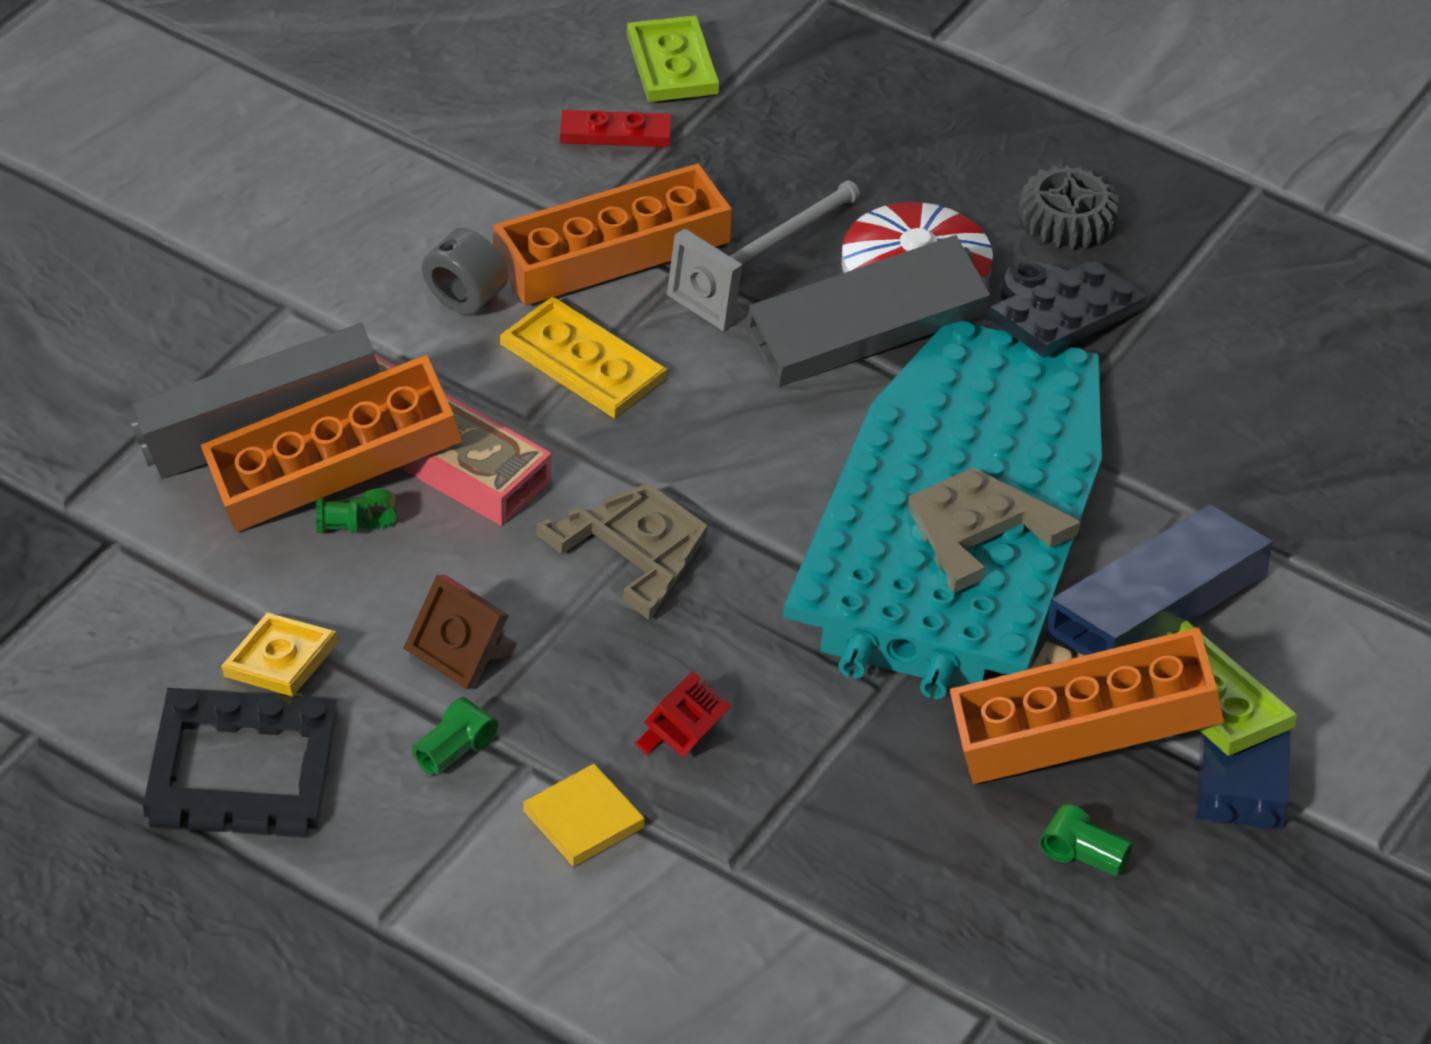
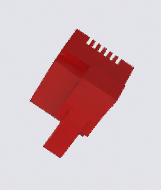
M691 671L657 705L644 723L650 728L635 742V745L648 755L663 739L684 758L715 727L732 706L724 698L719 702L718 699L721 696L718 695L715 698L716 691L711 695L710 693L713 688L707 691L706 689L709 685L707 684L703 687L704 680L699 684L698 682L701 678L694 671Z

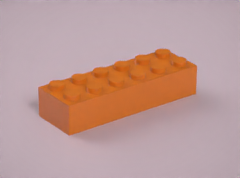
M699 163L494 224L493 246L499 251L506 264L508 282L524 306L549 299L552 296L562 295L671 261L675 234L683 229H687L714 247L730 243L732 208Z
M426 354L203 443L201 448L235 531L238 532L316 501L317 498L326 497L460 443L462 438L454 414Z
M1199 627L950 689L963 752L973 784L1224 723L1217 686Z

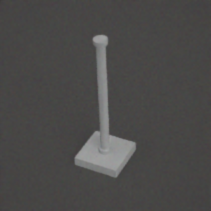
M849 180L841 183L838 190L730 256L687 229H683L675 234L667 296L720 330H727L734 325L742 266L844 203L851 204L858 200L860 192L857 185Z

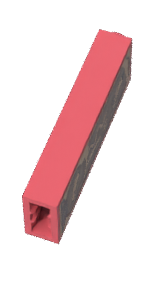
M375 354L380 372L396 367ZM445 394L454 414L462 442L399 468L496 524L503 526L551 482L552 453Z

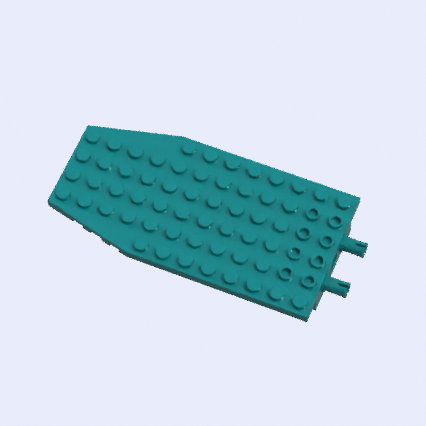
M959 321L941 327L872 402L786 599L783 618L823 628L820 652L842 657L838 667L844 676L849 677L852 667L856 666L852 679L860 678L864 675L866 665L870 664L921 677L924 679L921 681L920 690L926 697L930 698L934 686L937 687L934 695L935 700L942 699L946 695L948 685L960 687L986 680L989 670L1007 675L1028 670L1049 615L1051 598L1056 595L1076 536L1050 548L1024 524L1011 528L966 549L985 567L983 580L953 593L947 584V575L944 569H939L934 559L935 552L930 542H925L908 509L909 496L973 467L1077 519L1081 525L1102 461L1098 354L1084 351L1080 348L1064 347L1046 357H1042L1004 330L986 328L966 321Z

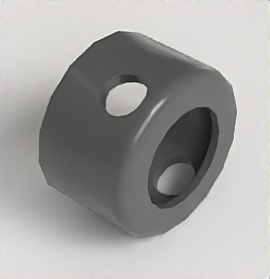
M456 228L423 258L421 267L424 280L433 295L450 310L462 315L475 314L506 286L508 280L507 267L499 251L485 237L467 228Z

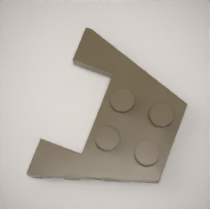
M973 467L909 496L908 509L925 542H930L935 552L934 559L939 569H944L947 575V584L953 593L983 580L985 567L966 549L1020 524H1024L1050 548L1078 535L1080 522L1077 519Z
M649 483L603 499L602 506L587 511L581 507L568 512L567 518L553 523L550 519L540 521L536 524V536L562 555L590 534L596 535L645 572L623 589V601L650 620L654 617L707 537V525Z

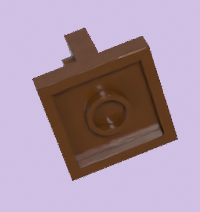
M436 575L403 649L463 688L475 689L488 660L510 658L517 643L504 635L505 630L503 627L509 616L507 613L449 576Z

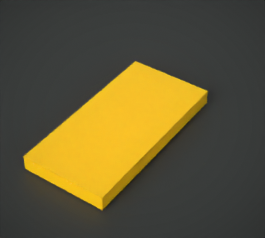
M553 296L500 334V345L614 419L667 379V368Z

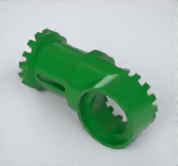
M377 488L365 492L362 497H352L350 501H325L324 498H317L316 513L320 516H316V519H318L316 520V533H324L325 530H350L351 533H358V528H375L379 530L381 526L382 529H386V525L391 527V523H395L397 514L396 496L386 489ZM378 504V506L384 505L388 510L374 512L369 507Z

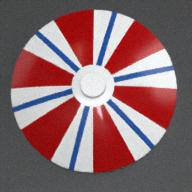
M904 202L874 209L854 222L847 231L843 241L842 269L845 273L957 235L963 247H967L970 250L974 260V267L980 277H984L989 282L992 271L993 252L985 233L966 216L943 206L919 202Z

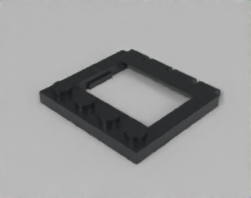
M167 688L143 802L144 817H149V827L181 829L183 820H189V830L224 832L227 822L232 823V833L268 835L271 825L276 826V836L307 838L309 828H318L337 715V699ZM199 725H212L220 732L236 733L241 728H254L259 734L279 735L287 730L297 731L302 737H309L301 767L299 796L172 787L173 782L177 781L183 751L181 740L184 729L193 730Z

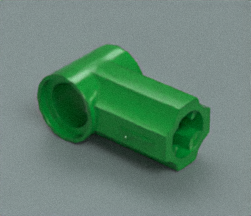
M459 697L449 705L443 715L442 722L412 746V756L417 760L424 772L430 776L433 774L439 775L468 750L473 749L477 752L486 748L496 736L499 727L498 720L467 698Z
M1073 805L1059 807L1039 839V846L1051 859L1066 863L1075 858L1115 877L1120 876L1124 871L1134 844L1132 841L1093 825L1090 816L1084 810Z

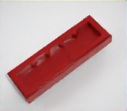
M562 110L560 143L670 147L671 114Z

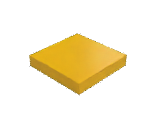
M267 612L222 664L221 668L226 678L293 697L339 641L336 631Z
M594 763L523 802V812L573 867L644 828V817Z

